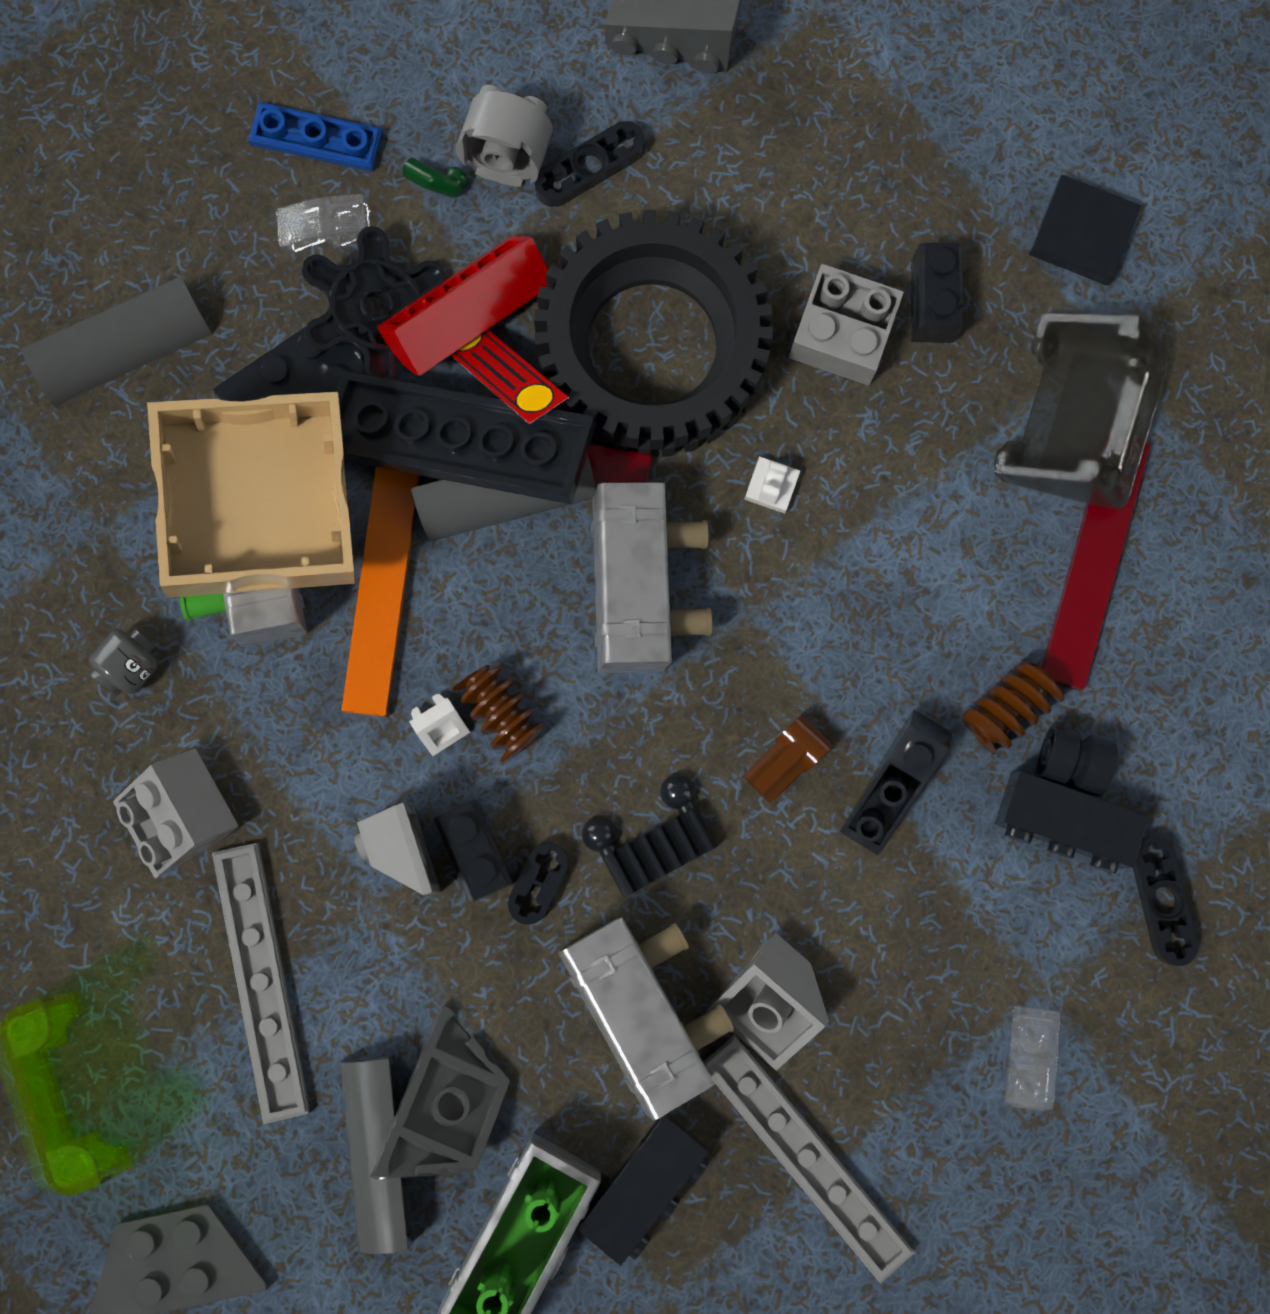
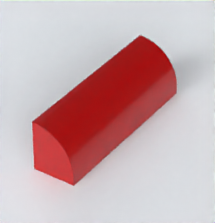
M512 235L387 319L377 328L387 345L403 365L415 375L421 376L537 296L540 286L547 287L546 273L548 268L532 237Z

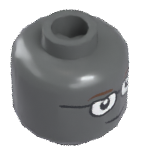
M115 629L91 653L89 662L93 669L89 674L116 696L121 692L134 694L158 667L157 658L151 653L156 645L137 629H134L130 635L123 630Z

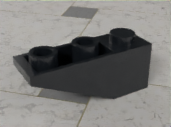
M913 710L887 750L840 832L878 855L949 751L952 732L918 711Z

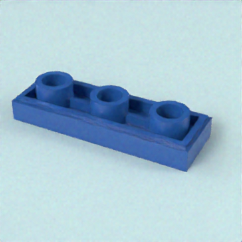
M258 102L248 141L251 146L373 172L383 131L382 128ZM313 132H321L317 137H309Z

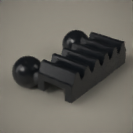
M673 774L663 781L660 788L662 801L668 807L677 809L680 816L620 849H617L615 845L617 829L610 819L602 816L593 817L583 826L582 840L590 850L600 853L623 898L718 847L700 811L693 802L696 790L694 783L687 776Z

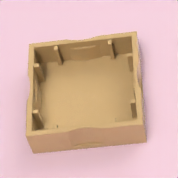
M338 392L271 395L266 398L244 402L219 399L147 402L151 464L158 486V511L155 521L160 587L167 598L354 584Z

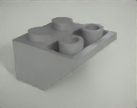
M821 263L788 358L869 386L877 371L904 292Z
M196 748L151 764L113 801L117 808L120 822L128 828L138 847L140 859L149 867L155 879L219 843L238 827L235 818Z

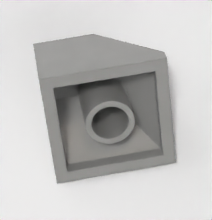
M400 803L357 822L360 833L354 835V840L362 861L369 859L371 867L422 895H434L442 892L413 806Z
M777 933L751 957L708 1008V1011H711L720 1004L733 1024L734 1030L732 1032L776 1071L824 1029L829 1022L811 963Z

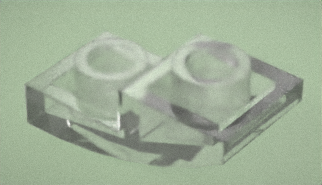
M363 194L322 197L276 210L279 247L287 254L295 253L324 241L334 249L357 241L359 232L365 227L370 226L368 200Z
M1020 1006L1013 1007L1010 1053L1007 1062L1005 1106L1052 1112L1057 1073L1060 1012Z

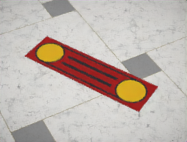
M488 329L451 354L456 361L529 424L569 398Z

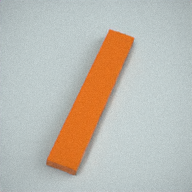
M376 467L341 708V711L345 713L387 717L416 514V506L411 488L420 485L421 475Z

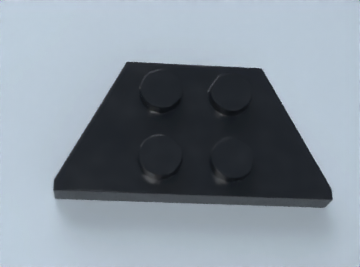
M304 327L216 386L213 391L222 400L239 402L258 400L271 395L336 392L343 371L365 375L363 370V353L358 347L348 342H340L329 350L318 351L307 343L305 339L306 327Z

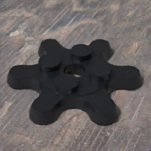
M369 226L362 229L357 236L358 257L352 264L346 266L337 265L320 254L311 255L303 261L301 272L304 280L309 285L322 291L329 302L327 312L307 324L305 339L312 348L318 351L329 350L340 342L351 343L363 353V370L365 375L392 380L396 374L395 354L385 342L377 326L444 282L446 274L440 264L429 260L423 261L411 269L398 267L389 257V240L386 233L378 227ZM374 297L380 299L386 306V314L380 317L368 316L369 313L365 309L364 300Z

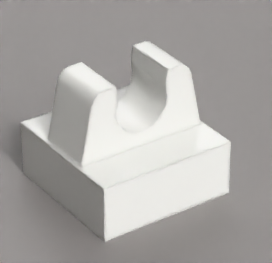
M759 456L745 500L786 513L800 470Z
M440 694L432 697L436 705L422 713L418 707H415L411 711L413 719L409 721L415 733L432 756L470 733L448 697L444 699Z

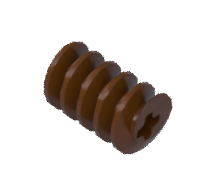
M1033 662L1018 664L1015 667V675L1008 674L1002 678V687L995 685L989 690V698L981 697L976 701L977 711L968 709L963 713L965 726L992 754H996L995 743H999L1007 749L1012 746L1007 735L1009 731L1019 737L1025 735V731L1020 723L1022 719L1033 726L1039 723L1033 711L1035 708L1046 714L1052 711L1046 699L1048 696L1058 702L1065 700L1061 689L1049 673Z
M503 663L491 666L486 665L456 684L452 690L460 691L467 689L460 702L464 706L477 703L470 717L475 721L487 718L480 731L483 735L497 733L490 746L493 750L508 748L500 760L502 763H505L533 745L539 739L537 735L545 724L541 721L529 725L527 721L535 709L533 707L518 709L517 706L525 695L523 692L512 695L508 694L507 691L515 680L511 677L499 681L497 676L505 667Z

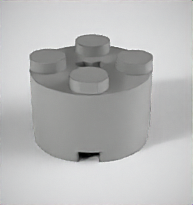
M493 85L482 86L479 94L471 102L456 144V154L459 160L464 165L469 160L477 166L475 174L484 179L513 187H521L523 180L530 179V184L535 182L553 133L552 123L545 114L547 110L546 104L533 96L522 98L503 92L500 88Z

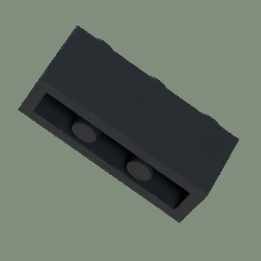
M1019 771L1010 774L995 824L1006 828L1004 836L1031 844L1033 837L1049 843L1047 851L1053 854L1073 859L1076 852L1090 857L1091 867L1116 874L1118 868H1134L1150 816Z
M668 1113L654 1122L590 1204L589 1210L584 1219L580 1220L577 1230L618 1265L621 1266L628 1256L635 1260L651 1240V1236L647 1232L658 1218L665 1222L678 1206L680 1198L676 1194L687 1181L693 1185L708 1167L709 1161L705 1159L709 1153L707 1145Z

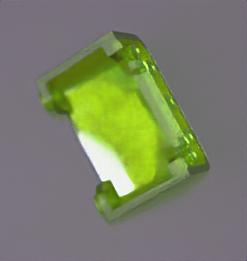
M77 991L38 998L15 1007L0 1019V1076L33 1179L40 1190L54 1196L79 1194L102 1185L134 1166L127 1144L119 1146L107 1144L100 1139L98 1130L75 1138L47 1051L69 1043L66 1035L68 1026L74 1017L83 1013Z

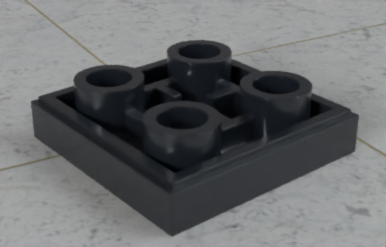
M1061 174L1029 255L1108 286L1113 280L1141 205Z

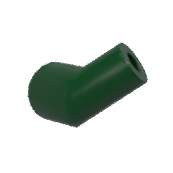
M415 158L408 159L403 166V176L424 189L447 197L455 198L463 194V188L468 184V176L458 167H450L445 175Z

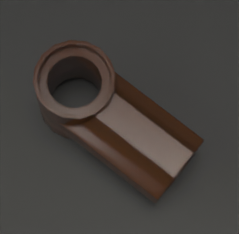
M803 713L774 740L776 744L743 775L747 782L768 803H771L789 787L791 782L802 771L806 773L834 746Z

